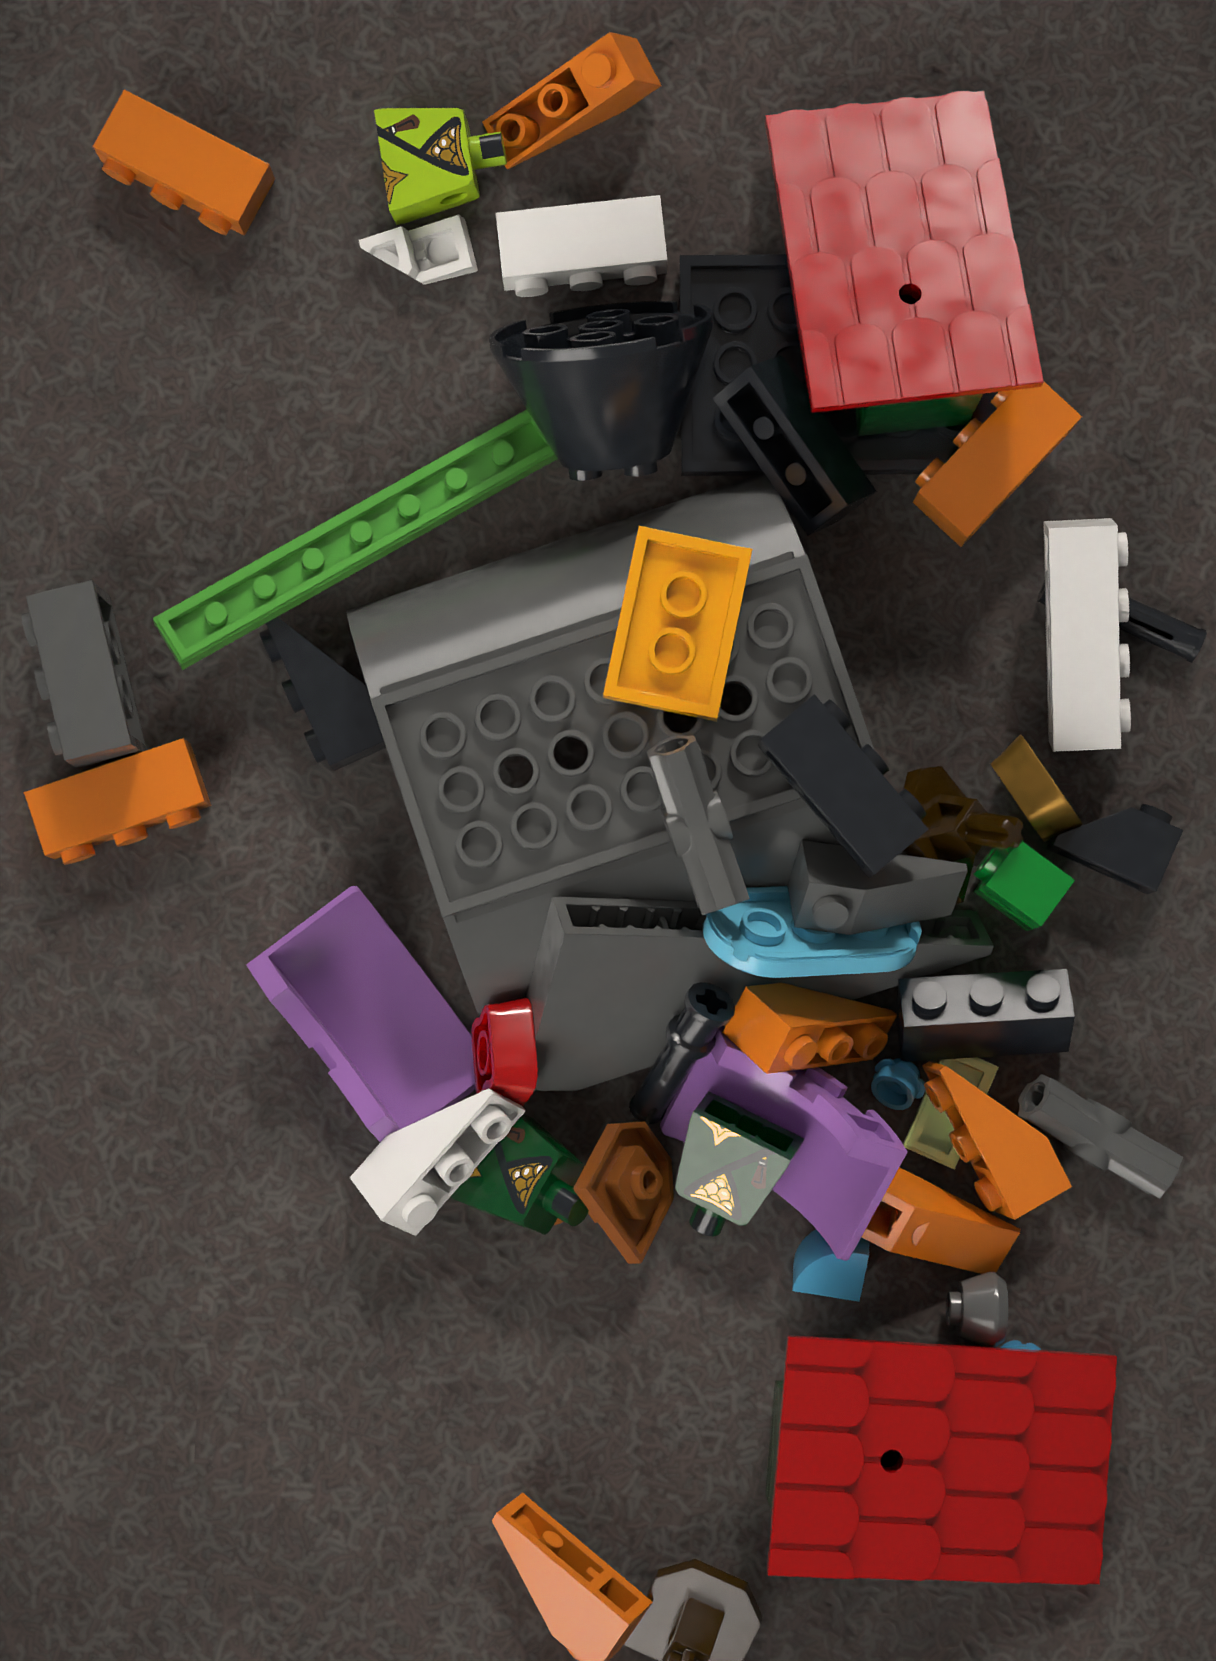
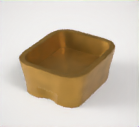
M1022 734L991 763L997 775L1044 842L1083 825Z

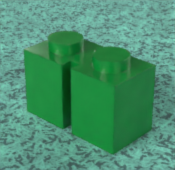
M1022 841L1016 848H992L973 873L975 877L981 880L973 892L1025 931H1029L1044 924L1075 880Z

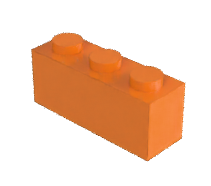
M125 89L93 145L101 162L104 163L102 170L107 175L129 186L136 179L151 187L150 195L171 209L179 210L181 205L184 204L200 213L198 220L223 235H227L229 230L232 229L245 236L275 181L270 164Z
M1045 382L1041 387L998 392L990 402L997 408L983 424L976 417L971 420L953 440V443L959 449L944 464L937 457L915 480V483L921 489L912 503L960 547L972 537L1064 440L1082 418L1074 408Z
M184 738L24 792L44 855L52 859L61 857L64 865L76 863L96 855L93 846L113 839L117 847L141 841L149 836L146 828L167 821L170 829L196 822L201 819L199 810L211 806L191 743Z

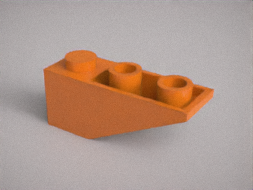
M609 32L482 123L487 133L501 131L507 164L504 166L506 169H510L626 111L662 85L638 39Z
M786 983L745 987L735 1006V1014L722 1033L766 1074L873 1060L884 1049L888 1041L887 1033L897 1014L889 1009Z
M930 1061L922 1065L929 1078V1081L924 1083L926 1093L940 1113L946 1112L954 1128V1131L949 1133L952 1145L964 1162H971L979 1178L978 1181L974 1182L975 1190L984 1206L990 1212L995 1210L996 1213L1015 1220L1072 1187L1048 1138L948 1066Z
M899 1167L861 1238L892 1253L984 1274L987 1272H997L1019 1236L1020 1229Z

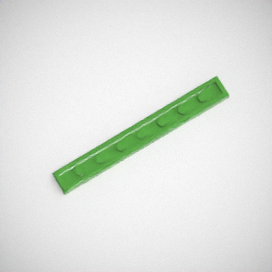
M526 409L153 618L154 625L179 666L184 670L557 460V457Z

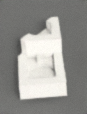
M460 215L409 231L400 226L359 240L360 247L424 285L478 271L466 221Z

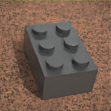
M93 580L26 596L29 612L22 614V625L29 646L37 645L42 667L35 668L34 674L41 699L43 701L50 700L55 721L47 723V730L55 755L63 754L64 761L85 772L146 751L147 748L111 597Z

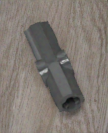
M676 735L659 741L646 752L665 807L661 809V813L677 858H682L689 877L688 881L702 916L749 900L746 886L730 841L733 840L732 831L720 797L716 790H712L708 778V770L694 735Z
M1040 1074L1036 1080L1027 1083L1018 1099L1019 1112L1017 1116L1062 1142L1061 1148L1068 1153H1074L1087 1160V1164L1100 1171H1111L1123 1178L1125 1182L1132 1184L1148 1195L1160 1199L1171 1186L1179 1172L1183 1159L1182 1156L1132 1128V1122L1122 1115L1088 1098V1100H1085L1077 1095L1075 1091L1052 1078Z

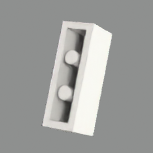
M660 195L496 213L504 291L515 290L517 296L534 297L543 295L548 292V286L570 284V289L573 291H589L602 287V280L624 278V282L627 285H644L655 282L657 274L667 273V251Z

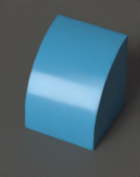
M815 1229L804 1238L796 1250L793 1263L792 1291L860 1302L869 1258V1241L860 1238L849 1260L844 1261L836 1258L828 1243Z

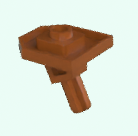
M645 1121L607 1124L573 1188L588 1208L589 1216L595 1223H599L628 1264L642 1263L674 1200L672 1159ZM557 1218L554 1225L560 1224L564 1221Z

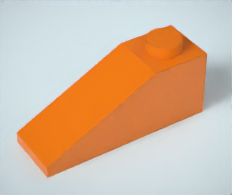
M521 1493L496 1513L492 1519L494 1527L552 1636L562 1643L578 1661H609L625 1644L653 1602L528 1496Z

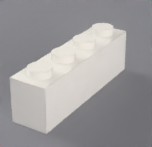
M1111 518L1044 521L1049 743L1053 752L1121 749V732H1130L1131 728L1129 699H1120V678L1129 677L1130 674L1128 644H1119V622H1128L1129 620L1127 588L1119 589L1118 567L1128 565L1126 532L1118 533V525Z

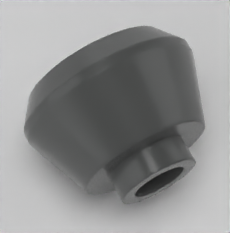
M987 1272L960 1281L957 1292H948L947 1326H956L959 1338L981 1347H997L1003 1343L1008 1326V1290L1006 1281L995 1272Z

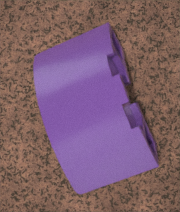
M351 886L246 964L269 1001L292 1026L308 1048L313 1047L330 1069L328 1074L352 1105L367 1129L379 1142L393 1132L458 1103L476 1089L471 1034L403 943L357 886Z
M721 1026L715 1034L716 1043L713 1050L708 1056L696 1060L673 1097L660 1123L663 1134L685 1142L691 1115L708 1091L805 1138L797 1154L772 1190L797 1209L816 1228L828 1243L837 1259L849 1260L907 1154L906 1148L877 1112L867 1110L866 1114H863L843 1097L848 1087L824 1070L815 1067L808 1068L806 1071L800 1069L766 1074L722 1033L725 1026Z

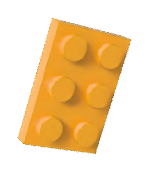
M639 526L603 698L717 721L753 549Z

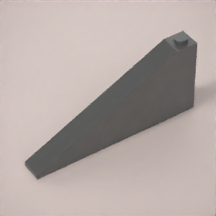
M552 897L526 998L529 999L532 1006L538 1078L535 1090L577 1091L653 1066L667 1043L666 1027L674 1016L682 1013L686 1006L684 1001L687 991L693 984L699 982L719 986L729 994L735 1006L746 986L786 983L855 1000L897 986L898 979L925 977L989 956L994 945L977 911L953 910L951 915L919 921L922 932L915 956L909 964L901 969L878 973L769 978L738 970L713 953L703 936V923L707 914L702 916L696 901Z

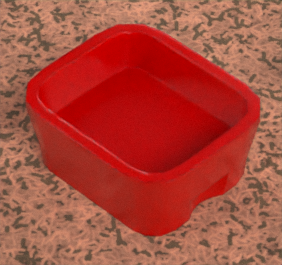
M528 998L485 1005L480 1017H476L474 1020L471 1037L476 1094L489 1088L522 1107L533 1094L537 1084L538 1067L533 1012Z

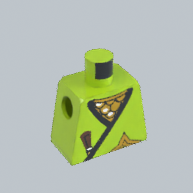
M381 108L374 110L388 206L396 225L405 224L476 200L480 197L476 170L507 164L501 131L471 136L469 124L462 109Z

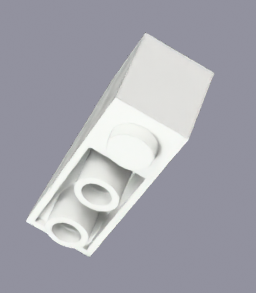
M488 1088L387 1135L351 1175L350 1179L381 1221L416 1236L435 1217L437 1211L458 1187L472 1175L474 1169L495 1145L509 1133L511 1127L526 1110L516 1102Z

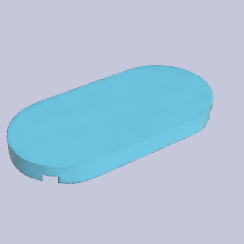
M787 886L746 888L749 900L709 913L703 923L704 939L713 953L721 960L743 972L769 978L895 971L905 967L913 960L922 932L919 921L853 935L794 927Z

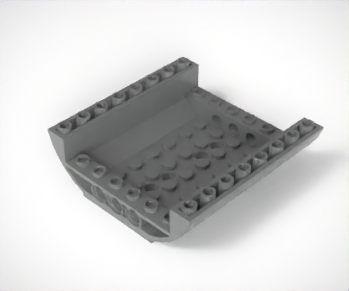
M765 473L346 611L370 700L441 915L479 1017L485 1005L526 998L552 897L696 901L688 881L689 877L682 858H677L661 813V809L665 807L646 752L661 740L676 735H694L708 770V778L712 790H716L720 797L732 831L733 840L730 841L746 888L787 886L801 840L842 846L757 746L763 736L815 694L823 704L830 699L842 710L852 725L846 732L860 748L869 744L874 749L808 555L805 554L799 536L779 493ZM639 526L753 549L724 687L730 684H738L749 692L751 706L743 714L730 715L719 708L717 721L697 718L695 726L690 731L680 734L674 733L666 727L663 721L664 710L603 698ZM567 738L580 740L588 750L586 762L575 770H567L560 767L554 759L556 746ZM513 756L527 759L533 767V776L530 782L521 788L508 787L500 779L501 765L505 760Z

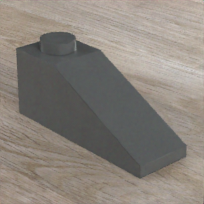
M801 840L787 883L794 927L853 935L951 915L968 871L967 866L964 863L899 854L875 875L868 878L842 846Z

